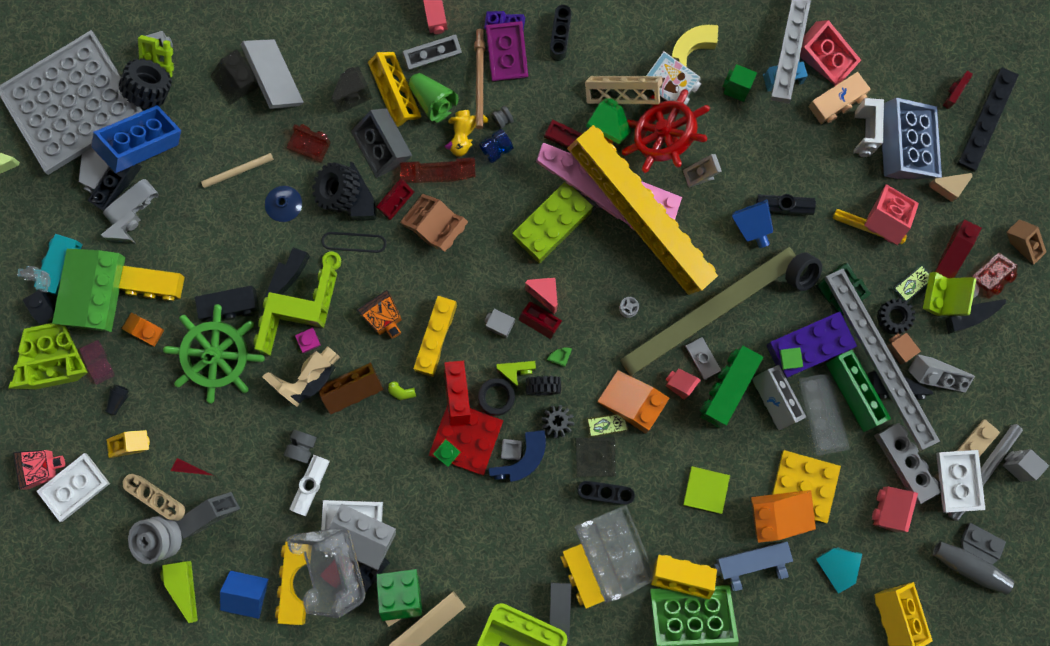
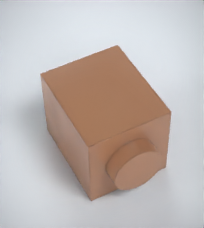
M897 333L889 339L891 343L887 345V348L900 365L921 352L907 333L901 336Z

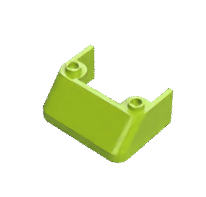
M500 603L492 609L477 646H499L500 642L509 646H566L568 639L566 633L561 629Z

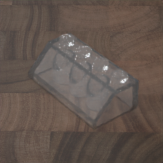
M832 374L816 375L794 381L799 404L806 415L803 422L811 456L816 457L850 450Z

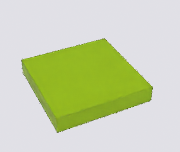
M691 466L683 505L722 514L730 475Z

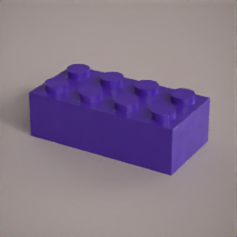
M838 312L771 341L766 346L775 365H779L781 370L782 364L779 351L792 348L801 349L803 367L782 370L785 377L788 378L856 348L857 344L841 312Z

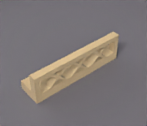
M590 76L585 81L587 103L600 104L605 99L603 97H606V99L610 98L617 101L618 104H659V88L663 84L662 76ZM591 89H597L602 96L600 98H592ZM610 89H615L620 96L612 98L607 92ZM628 89H633L638 96L636 98H629L625 92ZM646 89L654 90L655 99H649L643 94Z
M453 591L389 646H420L466 606Z

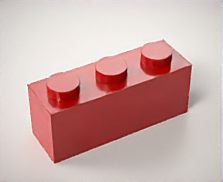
M464 361L445 362L444 378L450 425L469 424L471 414Z

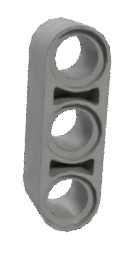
M143 179L110 204L103 214L113 225L130 210L134 213L140 209L143 210L159 194L146 179Z

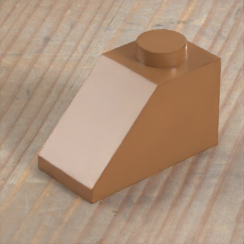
M1018 220L1007 231L1010 243L1033 265L1046 253L1038 226Z

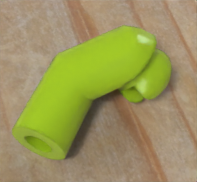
M393 381L389 383V393L398 400L416 397L415 388L404 390L398 385V382Z

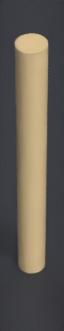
M269 153L201 181L204 188L270 162L274 160L273 156Z

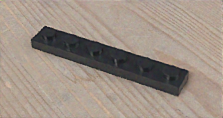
M1003 67L1000 68L957 163L958 165L974 172L977 170L1019 74Z

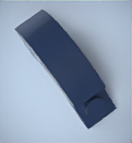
M545 430L525 432L526 452L524 457L518 463L511 466L489 468L490 477L494 476V480L506 479V475H510V482H516L533 473L544 456L546 445Z

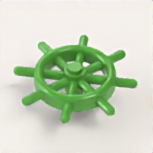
M219 304L214 306L213 321L194 326L186 315H181L179 320L189 332L183 338L180 347L165 346L163 348V352L166 354L179 355L181 366L185 372L175 381L174 385L181 387L191 379L197 384L207 387V402L209 404L214 402L215 387L225 386L231 382L242 393H247L248 387L239 378L245 369L247 361L263 362L265 360V357L261 354L248 353L247 344L243 338V335L253 328L254 323L248 321L237 330L233 326L221 322L222 307ZM212 330L211 344L201 332ZM220 331L228 334L229 337L219 345ZM194 338L204 349L190 348ZM234 342L236 343L238 352L225 351ZM190 356L201 357V360L193 366ZM224 359L238 360L235 369L232 370ZM209 364L208 377H205L199 371ZM217 364L227 376L216 379Z

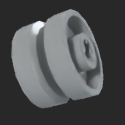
M162 515L138 521L132 526L128 536L132 555L143 564H152L174 556L180 549L182 542L181 530L174 520H169Z

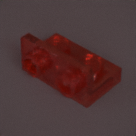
M294 124V133L287 148L322 163L331 144L328 136L320 131H317V133L313 132L303 124H300V126Z
M998 253L972 277L976 278L977 285L986 290L987 297L991 298L994 295L1000 294L1008 282L1012 283L1016 279L1018 265L1001 253Z

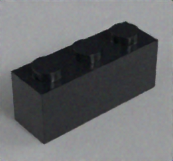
M252 285L195 297L198 319L202 322L213 321V311L216 304L221 305V318H224V320L235 319V315L240 314L252 316L255 314V311H259L256 289Z

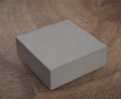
M503 439L501 459L520 461L522 441Z

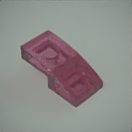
M99 340L80 348L86 366L96 385L115 376Z

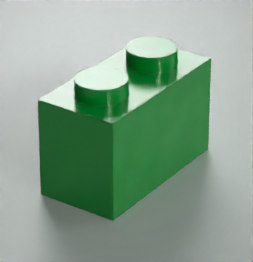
M736 64L734 70L730 69L722 86L725 88L723 94L744 102L757 72Z

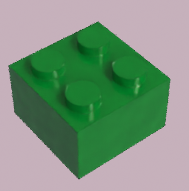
M417 569L377 574L379 614L382 621L422 616L420 582Z

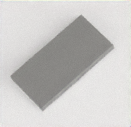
M275 39L243 41L241 47L269 108L302 105L303 100Z

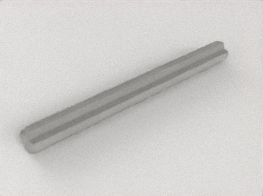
M1011 425L981 467L983 486L1022 433L1023 429L1019 425ZM965 511L949 512L948 516L958 521Z

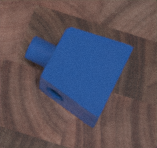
M767 200L732 213L734 221L747 242L756 239L759 248L770 244L767 235L773 232V225Z

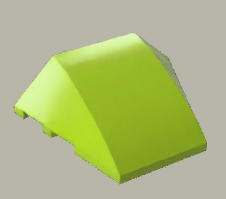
M51 323L24 329L18 350L20 353L18 362L14 366L13 370L15 373L9 388L41 389L78 381L88 373L66 326Z

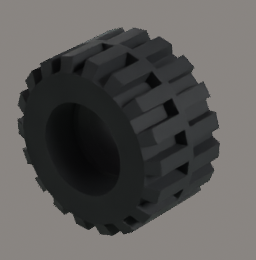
M141 58L140 60L133 59L124 67L119 81V91L122 92L124 98H127L128 102L134 103L137 107L141 106L145 109L156 105L160 107L166 100L172 85V79L170 74L160 64Z

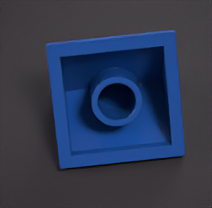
M230 571L220 591V610L259 619L269 579Z

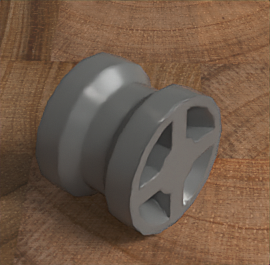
M506 106L501 107L500 111L492 113V117L500 129L504 128L507 123L511 124L514 122Z

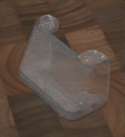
M334 528L299 533L286 539L290 552L293 554H302L304 552L313 588L304 595L303 604L306 614L340 618L364 601L365 589L351 534L347 529Z

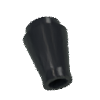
M116 384L113 388H110L105 411L116 415L129 397V389Z

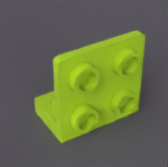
M930 272L923 309L937 316L970 315L976 278H946L937 272Z

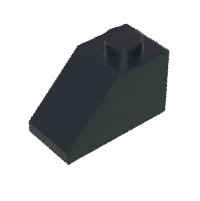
M38 290L23 299L30 314L40 326L53 322L55 305L48 293Z

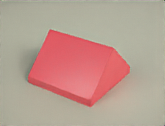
M556 279L527 280L525 282V290L555 314L558 306Z

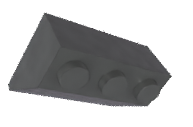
M387 108L370 110L351 131L376 178L403 165L413 156Z

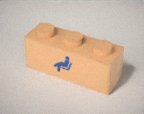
M856 72L814 99L809 108L821 124L826 121L830 123L838 117L837 114L841 111L844 114L853 107L852 104L855 102L860 104L865 98H868L867 94L871 89L861 75Z

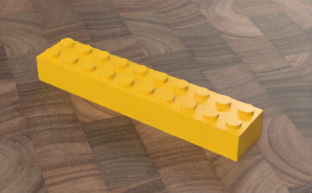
M593 125L567 148L688 295L702 291L718 277L714 266L707 263L703 258V253L698 248H695L691 243L690 237L678 228L679 225L676 220L669 217L665 207L654 199L652 191L645 188L641 183V178L631 171L628 162L616 153L617 150L614 145L607 142L599 128Z

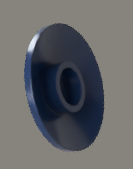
M289 186L274 188L265 199L267 214L278 222H287L294 219L302 208L300 194ZM280 200H285L283 205H279Z

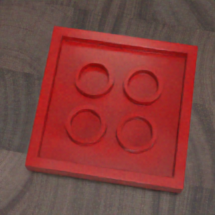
M447 405L429 456L438 459L433 453L446 439L461 452L452 462L453 465L484 476L504 420L470 408L469 424L450 425Z

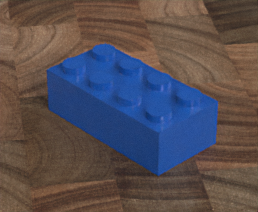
M156 105L94 131L91 147L117 173L177 146L181 130Z

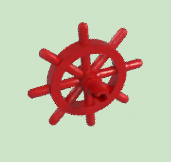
M687 89L681 91L677 101L651 104L652 107L638 121L627 120L629 127L635 128V143L624 148L622 155L627 156L639 150L647 158L642 167V172L647 173L654 161L661 162L671 159L674 166L679 168L682 165L679 155L686 151L693 141H707L706 135L697 133L698 124L696 118L707 113L710 107L704 105L692 112L684 104L689 93ZM655 95L650 96L649 99H655ZM670 113L666 120L663 115ZM678 113L684 115L682 118L675 121ZM657 119L656 125L652 124ZM686 124L685 131L677 129ZM647 131L654 132L645 137ZM655 141L652 149L646 147V145ZM663 143L667 145L666 148L660 149Z

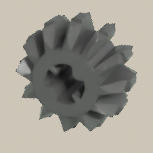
M562 405L558 406V411L555 410L554 406H551L552 414L547 410L544 412L549 418L542 417L541 419L543 422H548L542 426L543 429L550 427L547 435L555 431L554 438H557L558 432H560L562 438L565 437L564 429L568 433L572 431L567 425L574 426V422L568 421L574 417L573 414L566 416L569 411L568 408L561 412ZM555 417L563 419L561 426L557 427V424H553Z

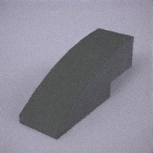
M551 582L550 625L564 631L568 639L567 644H569L571 583Z

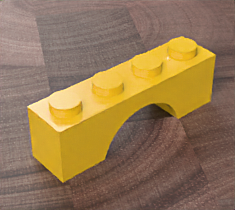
M437 296L413 368L416 372L434 377L443 342L457 308L456 301Z
M286 541L285 545L282 546L281 557H284V562L280 566L279 571L282 583L277 591L280 603L276 607L275 612L278 624H305L307 603L299 599L295 594L293 580L296 572L302 566L311 563L313 543Z

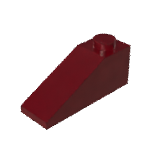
M965 219L958 223L935 272L946 278H954L974 246L982 228Z

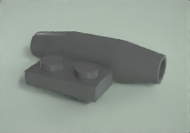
M968 523L960 540L962 549L941 541L936 544L933 556L953 571L983 587L1003 594L1011 592L1014 580L993 565L1000 559L1006 541L972 523Z

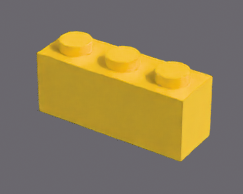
M123 266L119 288L129 296H137V293L144 294L143 297L155 299L156 296H162L163 300L174 301V298H181L185 277L180 273Z
M585 542L562 551L563 556L560 558L564 567H569L571 574L568 577L572 587L576 586L579 593L576 594L580 606L584 604L587 609L608 600Z
M658 555L654 565L651 585L710 600L715 591L717 569L711 568L708 565L694 564L688 560L674 559L668 555Z

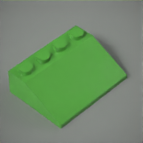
M67 248L52 324L112 332L120 290L119 284L126 257L114 252Z
M730 585L715 586V591L710 600L666 588L650 589L654 646H738L739 640Z

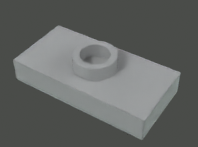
M703 337L685 346L704 380L721 371Z

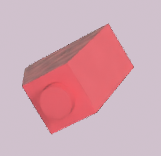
M423 0L429 32L442 34L444 30H448L442 0Z

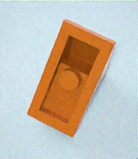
M132 312L122 327L124 331L154 347L164 332V329Z

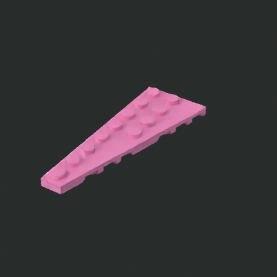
M546 143L541 145L536 160L539 165L565 180V183L575 187L585 197L588 196L598 206L617 219H621L633 229L571 153ZM641 182L645 188L652 191L654 199L665 207L669 217L675 220L682 197Z

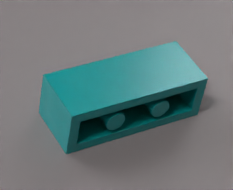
M55 234L49 242V250L42 260L41 270L35 277L34 287L58 296L67 248L81 249L83 244L77 240Z

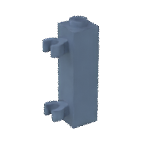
M783 541L716 559L717 564H714V569H717V576H720L721 579L730 578L732 590L738 591L742 590L739 575L775 566L778 579L788 578L785 563L793 562L788 542Z

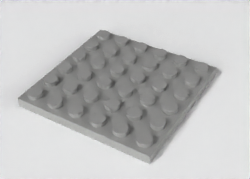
M92 30L0 85L1 99L44 172L48 175L92 148L94 131L143 111L140 106H135L134 103L128 102L127 98L122 96V92L119 91L121 75Z

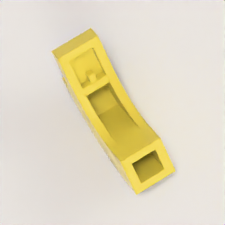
M701 25L685 32L675 44L671 57L687 66V56L694 50L715 49L718 41V25Z

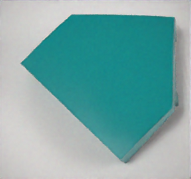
M837 547L816 558L838 594L856 584L862 553H855Z

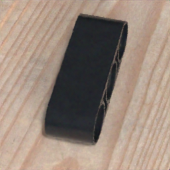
M559 5L555 10L550 44V56L555 61L563 60L567 53L571 23V9L568 5ZM564 14V15H566L567 17H566V18H561V17H559V15ZM562 31V32H564L565 34H564V35H558L557 32ZM560 48L563 51L558 53L554 49Z
M584 481L577 488L578 495L587 500L628 505L635 498L633 489L627 486ZM583 485L591 487L592 492L590 495L585 496L582 494L581 487ZM604 487L609 488L611 491V496L608 499L601 496V489ZM623 490L630 493L629 501H623L620 498V493Z

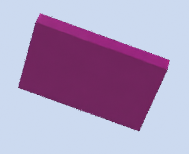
M522 21L486 25L492 81L528 78Z

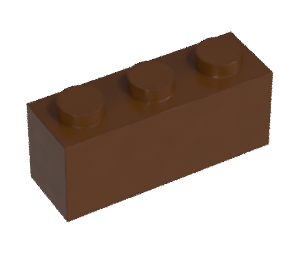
M370 362L326 383L319 391V394L331 415L384 389Z

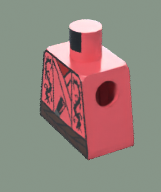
M52 451L13 452L19 489L28 490L48 482L56 476L55 469L65 467L64 457H53Z

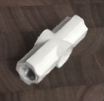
M313 455L307 471L299 483V489L289 510L303 516L307 515L330 461ZM312 480L314 488L308 491L305 486L306 482Z

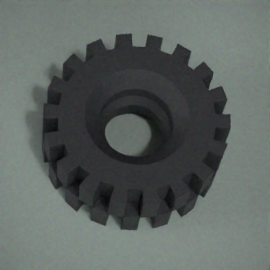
M336 162L327 163V166H322V171L319 170L317 172L319 176L314 178V181H316V184L312 186V189H315V192H312L313 196L316 197L314 201L323 209L342 213V211H347V207L351 208L353 206L352 201L356 202L357 200L355 195H359V190H357V187H360V182H357L359 177L355 175L356 171L351 167Z

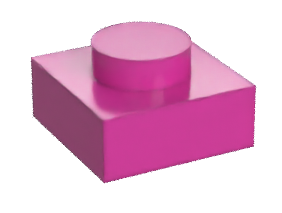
M313 327L295 335L302 353L321 346Z

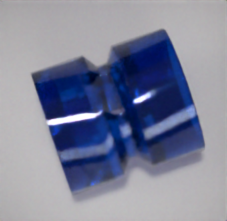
M502 129L493 133L491 139L486 138L479 143L482 152L485 155L488 153L490 156L488 160L491 163L500 159L501 154L506 155L514 149L511 140Z

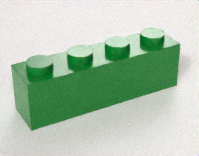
M853 350L825 363L863 432L891 419Z

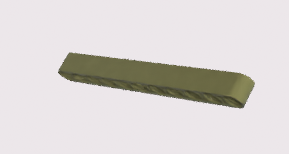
M790 247L785 249L620 360L621 364L628 374L633 376L652 361L657 360L666 354L667 351L672 350L681 344L682 341L690 338L697 331L705 328L715 319L720 318L730 309L735 308L744 302L745 299L759 292L760 289L772 283L779 276L784 275L789 263L796 254Z

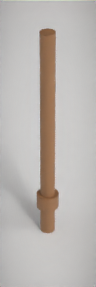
M477 29L476 41L474 43V50L476 51V128L482 129L483 52L485 51L484 30Z

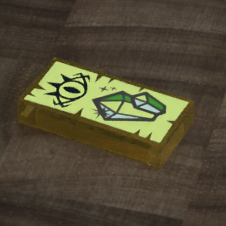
M616 413L587 418L590 438L629 431L627 421Z

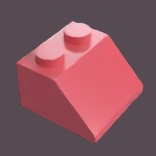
M889 486L883 487V490L880 489L877 495V501H879L878 509L875 508L872 514L873 525L894 532H908L918 493Z

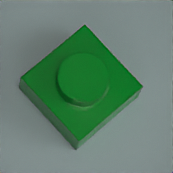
M445 439L433 455L449 467L461 452Z

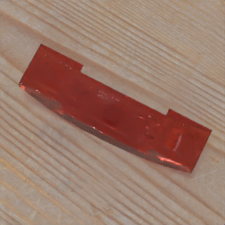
M475 157L460 158L451 162L420 164L417 161L400 163L401 179L410 183L450 182L476 177Z

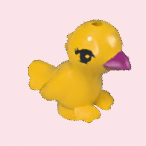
M469 110L458 111L455 113V117H451L448 120L450 124H454L455 135L444 147L455 156L461 157L465 155L472 146L471 142L473 140L468 139L467 136L476 126V116H470ZM483 115V123H488V118Z

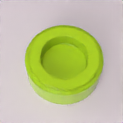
M327 252L322 258V264L330 265L334 270H337L341 266V257L336 252Z

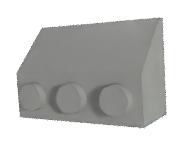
M341 504L332 520L323 545L378 571L396 535V529Z

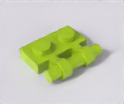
M143 35L138 37L139 60L141 58L160 64L172 77L174 63H172L171 58L173 55L171 42L165 40L163 41V47L159 46V39ZM160 55L164 56V62L160 61Z

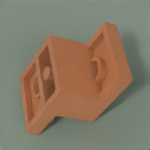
M422 194L400 223L414 231L427 244L445 252L452 246L458 234L464 231L468 221L464 217L454 214L441 200Z

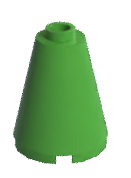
M422 73L411 76L409 87L432 122H441L452 113L448 111L453 105L457 106L458 94Z

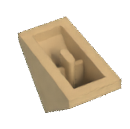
M972 173L936 178L929 183V186L953 202L959 197L972 178Z

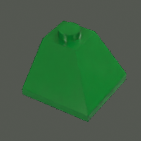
M605 98L600 102L586 125L587 128L594 125L603 132L604 137L618 144L631 133L622 106L610 98Z

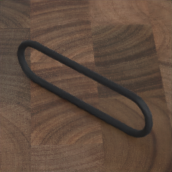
M327 232L321 239L323 247L328 250L380 253L387 245L383 236L373 234ZM330 234L378 237L383 240L384 246L380 250L327 247L324 244V238Z

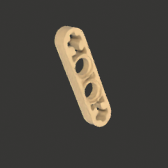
M129 474L124 478L123 488L169 520L179 521L183 518L185 507L180 502L139 475ZM133 480V482L136 485H139V487H133L131 481ZM149 487L150 494L145 498L144 490ZM160 497H163L164 503L161 507H158L157 501ZM169 507L175 508V515L172 510L168 509Z

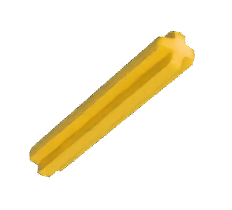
M840 209L834 212V220L883 237L878 233L871 232L864 226L867 219ZM907 235L904 236L899 244L905 242Z

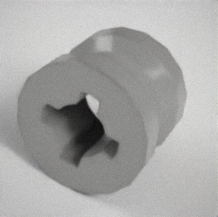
M633 297L624 298L619 306L621 315L626 318L635 316L639 310V303Z

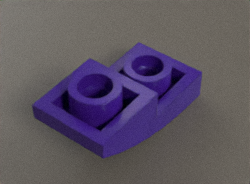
M487 11L484 29L486 30V25L522 21L524 31L525 16L523 14H505L504 11Z

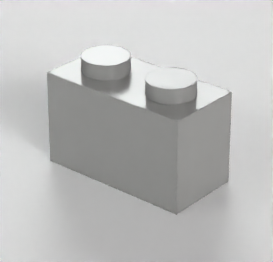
M1031 449L1010 452L1005 457L1006 462L1003 464L1020 482L1036 481L1049 467Z

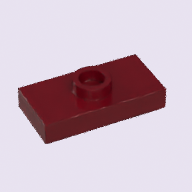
M967 70L957 83L954 82L948 90L950 95L943 104L944 107L950 109L955 104L973 76V73Z
M552 119L544 134V138L568 148L582 133Z
M400 179L376 208L391 220L413 195L414 191L404 180Z

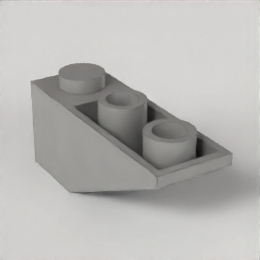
M919 354L916 355L908 369L919 383L965 393L975 378L970 373L935 358Z

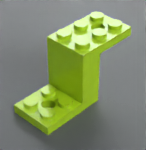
M324 264L323 269L319 270V286L315 288L313 293L315 302L269 292L268 297H265L263 302L264 314L260 316L258 322L260 330L254 338L253 344L257 351L271 356L280 319L324 328L337 273L332 266Z

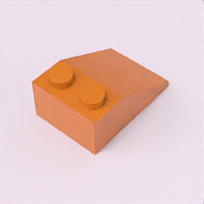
M618 370L597 403L614 414L619 415L646 434L670 398L654 387Z
M811 490L751 497L758 543L777 541L816 529Z

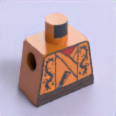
M388 290L357 309L358 313L379 335L387 331L390 337L394 339L401 334L396 324L402 319Z

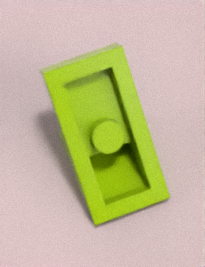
M535 361L497 364V371L518 388L517 372H521V375H531L532 371H536Z

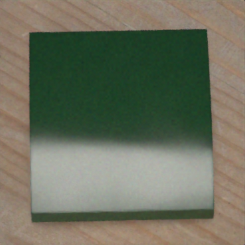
M843 263L832 272L844 269L861 301L871 294L862 279L856 277L848 263ZM822 279L815 285L834 310L837 313L841 312L843 316L844 313L825 279Z

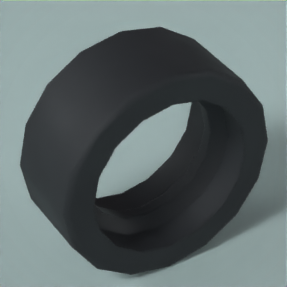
M807 252L800 253L789 263L785 279L787 283L798 290L806 291L814 286L820 278L822 263ZM808 265L806 272L800 278L801 272Z
M494 378L486 381L481 386L478 399L480 406L486 413L500 416L511 410L514 405L515 394L512 386L507 381ZM493 386L503 387L508 394L507 403L498 409L490 407L485 399L487 390Z

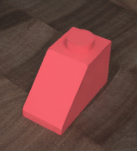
M678 369L676 372L671 371L665 379L668 381L666 387L682 399H686L700 382L699 378L681 369Z

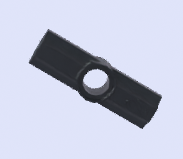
M790 194L782 196L757 195L756 203L767 200L771 213H780L782 215H814L815 198L793 197ZM781 202L789 203L790 207L784 208Z

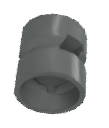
M293 429L289 439L291 444L287 445L284 456L308 463L311 456L309 450L314 448L317 437Z

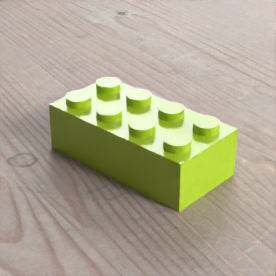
M564 182L513 232V239L540 264L592 213L593 206L572 186Z

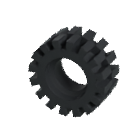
M900 298L887 301L878 310L879 316H877V320L880 321L878 323L879 326L882 325L884 331L887 330V333H894V335L909 330L916 316H913L915 310H911L913 306L911 304L907 305L908 301H902ZM891 310H898L902 313L903 319L901 323L896 324L890 320L889 314Z
M558 376L526 378V395L561 394V378Z

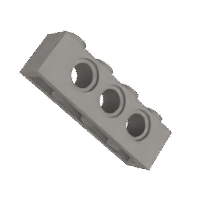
M900 423L893 424L874 435L906 490L918 493L916 504H922L941 493L938 488L940 485L936 478L932 477L929 473L927 463L923 459L921 460L918 455L917 446L910 442L907 437L908 432L906 428L900 425ZM896 440L901 443L900 451L895 448ZM907 457L912 461L910 468L905 464ZM917 475H920L922 478L921 485L916 482Z

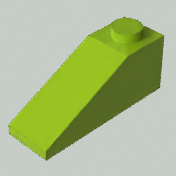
M191 561L162 565L163 570H161L160 576L167 591L188 623L198 621Z

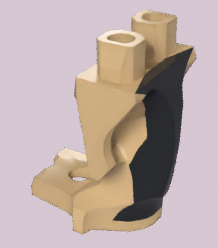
M328 346L321 354L317 351L314 352L303 363L301 375L298 377L299 380L294 384L281 380L269 372L264 374L263 378L287 400L298 407L304 399L314 396L325 386L332 372L336 369L333 364L340 356Z

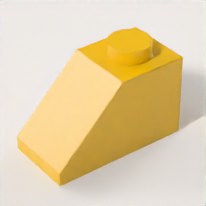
M147 431L123 432L108 438L109 458L149 450L150 441Z

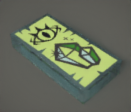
M920 265L892 289L902 301H908L927 286L929 272L923 265Z

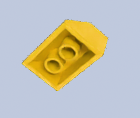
M914 582L882 590L874 594L876 606L881 614V622L886 630L889 646H925L932 642Z

